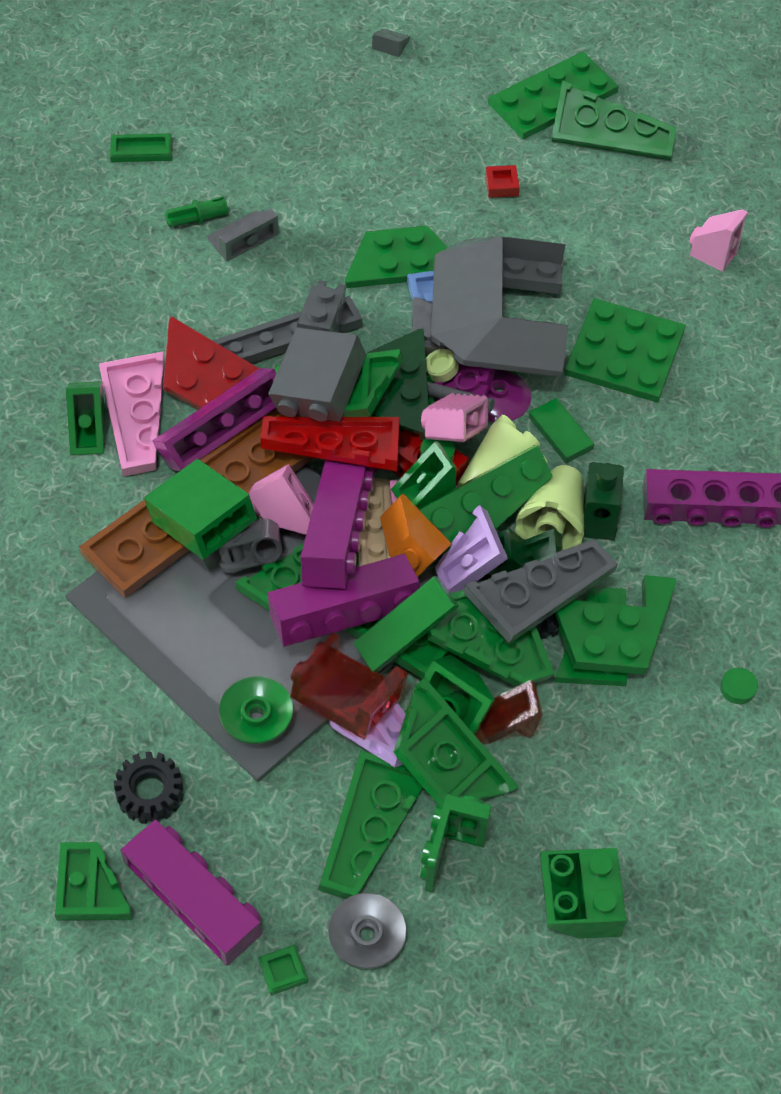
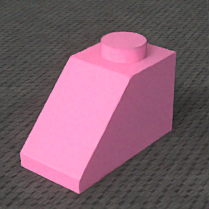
M737 210L708 218L702 227L697 226L689 240V243L692 244L690 256L723 272L738 253L748 212Z
M289 464L254 483L248 494L250 495L256 515H261L263 519L273 520L280 528L307 534L314 503Z

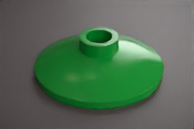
M247 677L235 682L225 691L219 704V717L223 728L236 740L248 744H262L278 738L286 731L293 716V703L288 691L277 681L266 677ZM253 713H261L263 715L259 719L250 718Z

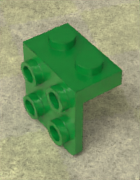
M446 794L443 807H435L431 822L432 832L430 841L426 840L421 858L420 878L426 879L425 891L433 893L447 839L484 848L488 835L492 805L485 804L481 799L473 796L461 798Z

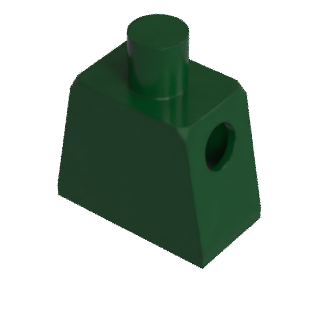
M589 463L584 491V538L615 541L622 502L623 466L611 463ZM599 508L607 509L606 517H597L594 514L595 510Z

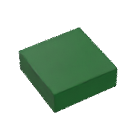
M295 944L258 957L271 996L308 983Z

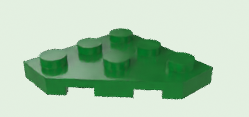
M463 590L450 593L459 607L426 633L429 641L518 688L550 679L555 674L536 626L509 644L463 593Z

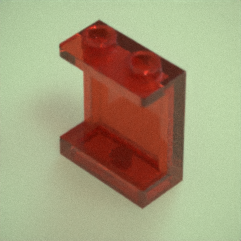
M333 633L325 642L319 641L316 644L310 657L305 662L300 661L295 666L290 680L293 681L290 697L365 740L401 700L408 673L397 666L387 677L377 672H372L370 668L341 653L338 650L340 636Z

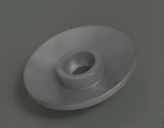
M373 893L357 894L345 899L333 911L328 925L329 942L335 954L348 965L360 969L382 967L395 959L404 946L406 939L405 919L400 909L386 897ZM363 930H371L375 936L370 941H364L360 938V933Z

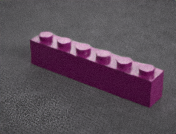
M325 460L301 553L302 586L346 589L349 574H355L356 553L360 552L361 532H364L365 512L369 511L370 492H373L374 473H377L378 468Z

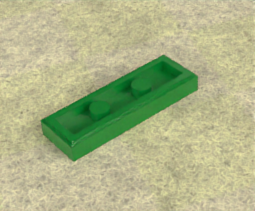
M434 576L353 642L371 671L379 672L458 608L459 605L441 579Z

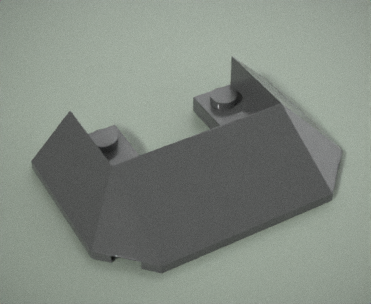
M501 236L466 239L436 253L434 257L430 340L439 347L443 345L454 352L453 358L462 365L562 377L568 325L502 317V287L560 294L562 286L561 264L566 244Z

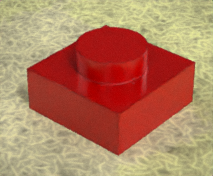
M516 165L486 166L485 178L488 198L519 196L520 186Z

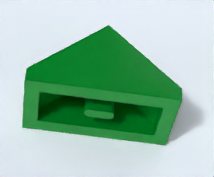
M434 442L391 490L397 499L404 494L419 508L455 488L456 466L440 443Z

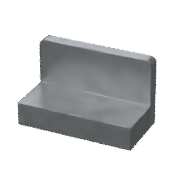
M272 208L262 213L256 210L208 235L207 239L228 262L279 235L278 215Z

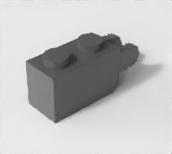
M319 280L316 286L312 285L297 322V328L338 333L342 321L346 285L338 284L336 289H332L326 285V281Z

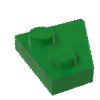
M60 842L54 914L56 921L131 920L130 907L119 888L113 871L107 863L99 842Z

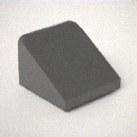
M383 28L372 36V49L400 57L410 36Z

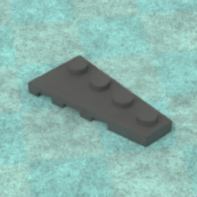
M594 539L556 552L553 557L539 562L536 559L525 563L520 569L508 573L505 570L493 574L491 579L480 583L477 581L467 583L464 586L463 593L510 644L615 572L618 564Z

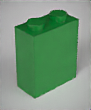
M199 459L190 463L143 498L152 522L202 560L257 520L250 495Z

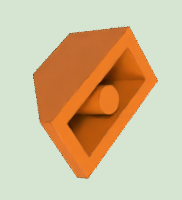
M404 494L380 516L389 556L394 557L405 554L417 577L452 544Z

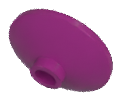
M496 370L487 395L488 398L495 400L492 412H488V421L495 422L502 414L513 421L521 417L528 410L531 403V391L527 383L518 375L505 370ZM501 388L504 391L498 392L494 389Z

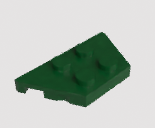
M417 329L367 352L374 353L400 349L403 355L401 366L372 415L368 417H400V432L402 429L417 433L419 434V439L424 441L426 437L425 429L421 425V416L423 410L428 407L424 329Z

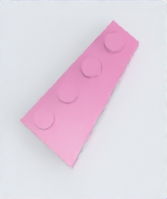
M164 351L99 363L123 477L157 470L158 450L152 440L159 436L165 361Z

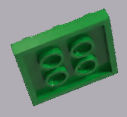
M593 298L566 365L564 375L658 403L686 324Z

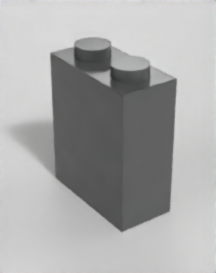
M296 327L268 393L278 413L287 417L303 416L322 422L326 420L340 422L367 356L358 335Z

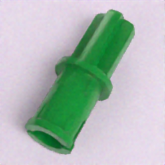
M224 196L200 202L192 200L190 205L168 209L165 212V219L169 227L196 221L199 225L205 220L228 216V206Z

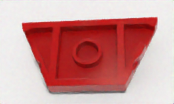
M172 316L168 321L163 390L195 409H200L259 369Z

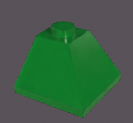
M451 654L433 660L424 678L428 680L472 733L476 735L495 699L480 674Z

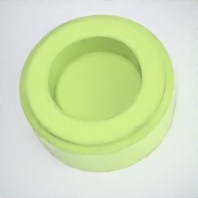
M438 349L426 357V373L431 377L432 381L445 382L457 374L459 364L453 358L454 353L452 351Z

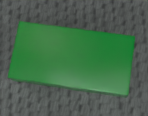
M172 134L111 135L110 160L111 162L172 161Z
M557 398L529 411V419L565 463L594 449L592 440Z

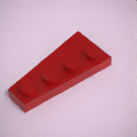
M263 416L260 436L261 449L397 471L400 417H342L340 422L331 420L322 422L310 417Z

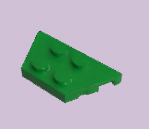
M428 225L367 231L345 278L346 289L407 282L408 274L434 271L435 254L448 247Z
M400 349L366 353L367 356L342 417H368L372 415L403 362V355ZM276 365V372H278L280 365Z
M424 678L417 683L393 753L439 807H443L446 794L461 798L473 796L484 800L516 790L519 787L428 680Z

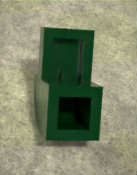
M510 528L498 532V537L508 559L490 571L488 575L492 577L493 574L505 570L508 573L522 568L525 563L537 559L540 562L553 557L554 553L563 550L562 534L553 528L524 540Z

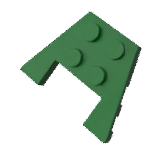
M645 575L641 582L643 607L573 600L555 612L559 623L558 630L573 669L644 675L648 669L676 585V578Z

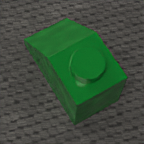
M103 381L69 383L66 387L70 455L104 454L105 403Z

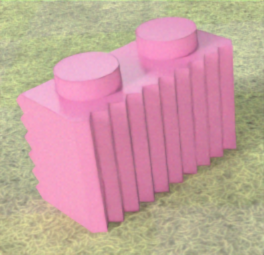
M451 393L429 405L423 410L421 416V425L425 429L426 439L465 442L485 428L487 429L488 398L485 395L480 397L478 394L476 396L472 394L467 396L466 394L460 395L458 393L455 395Z

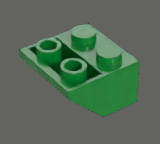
M617 848L540 851L547 928L578 939L621 937L626 924V914Z

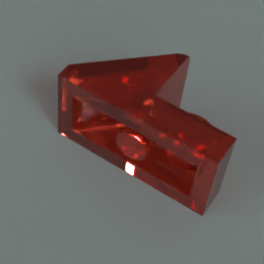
M530 680L495 697L493 705L476 733L478 740L484 745L499 740L515 731L528 738L533 737L543 715L535 682Z

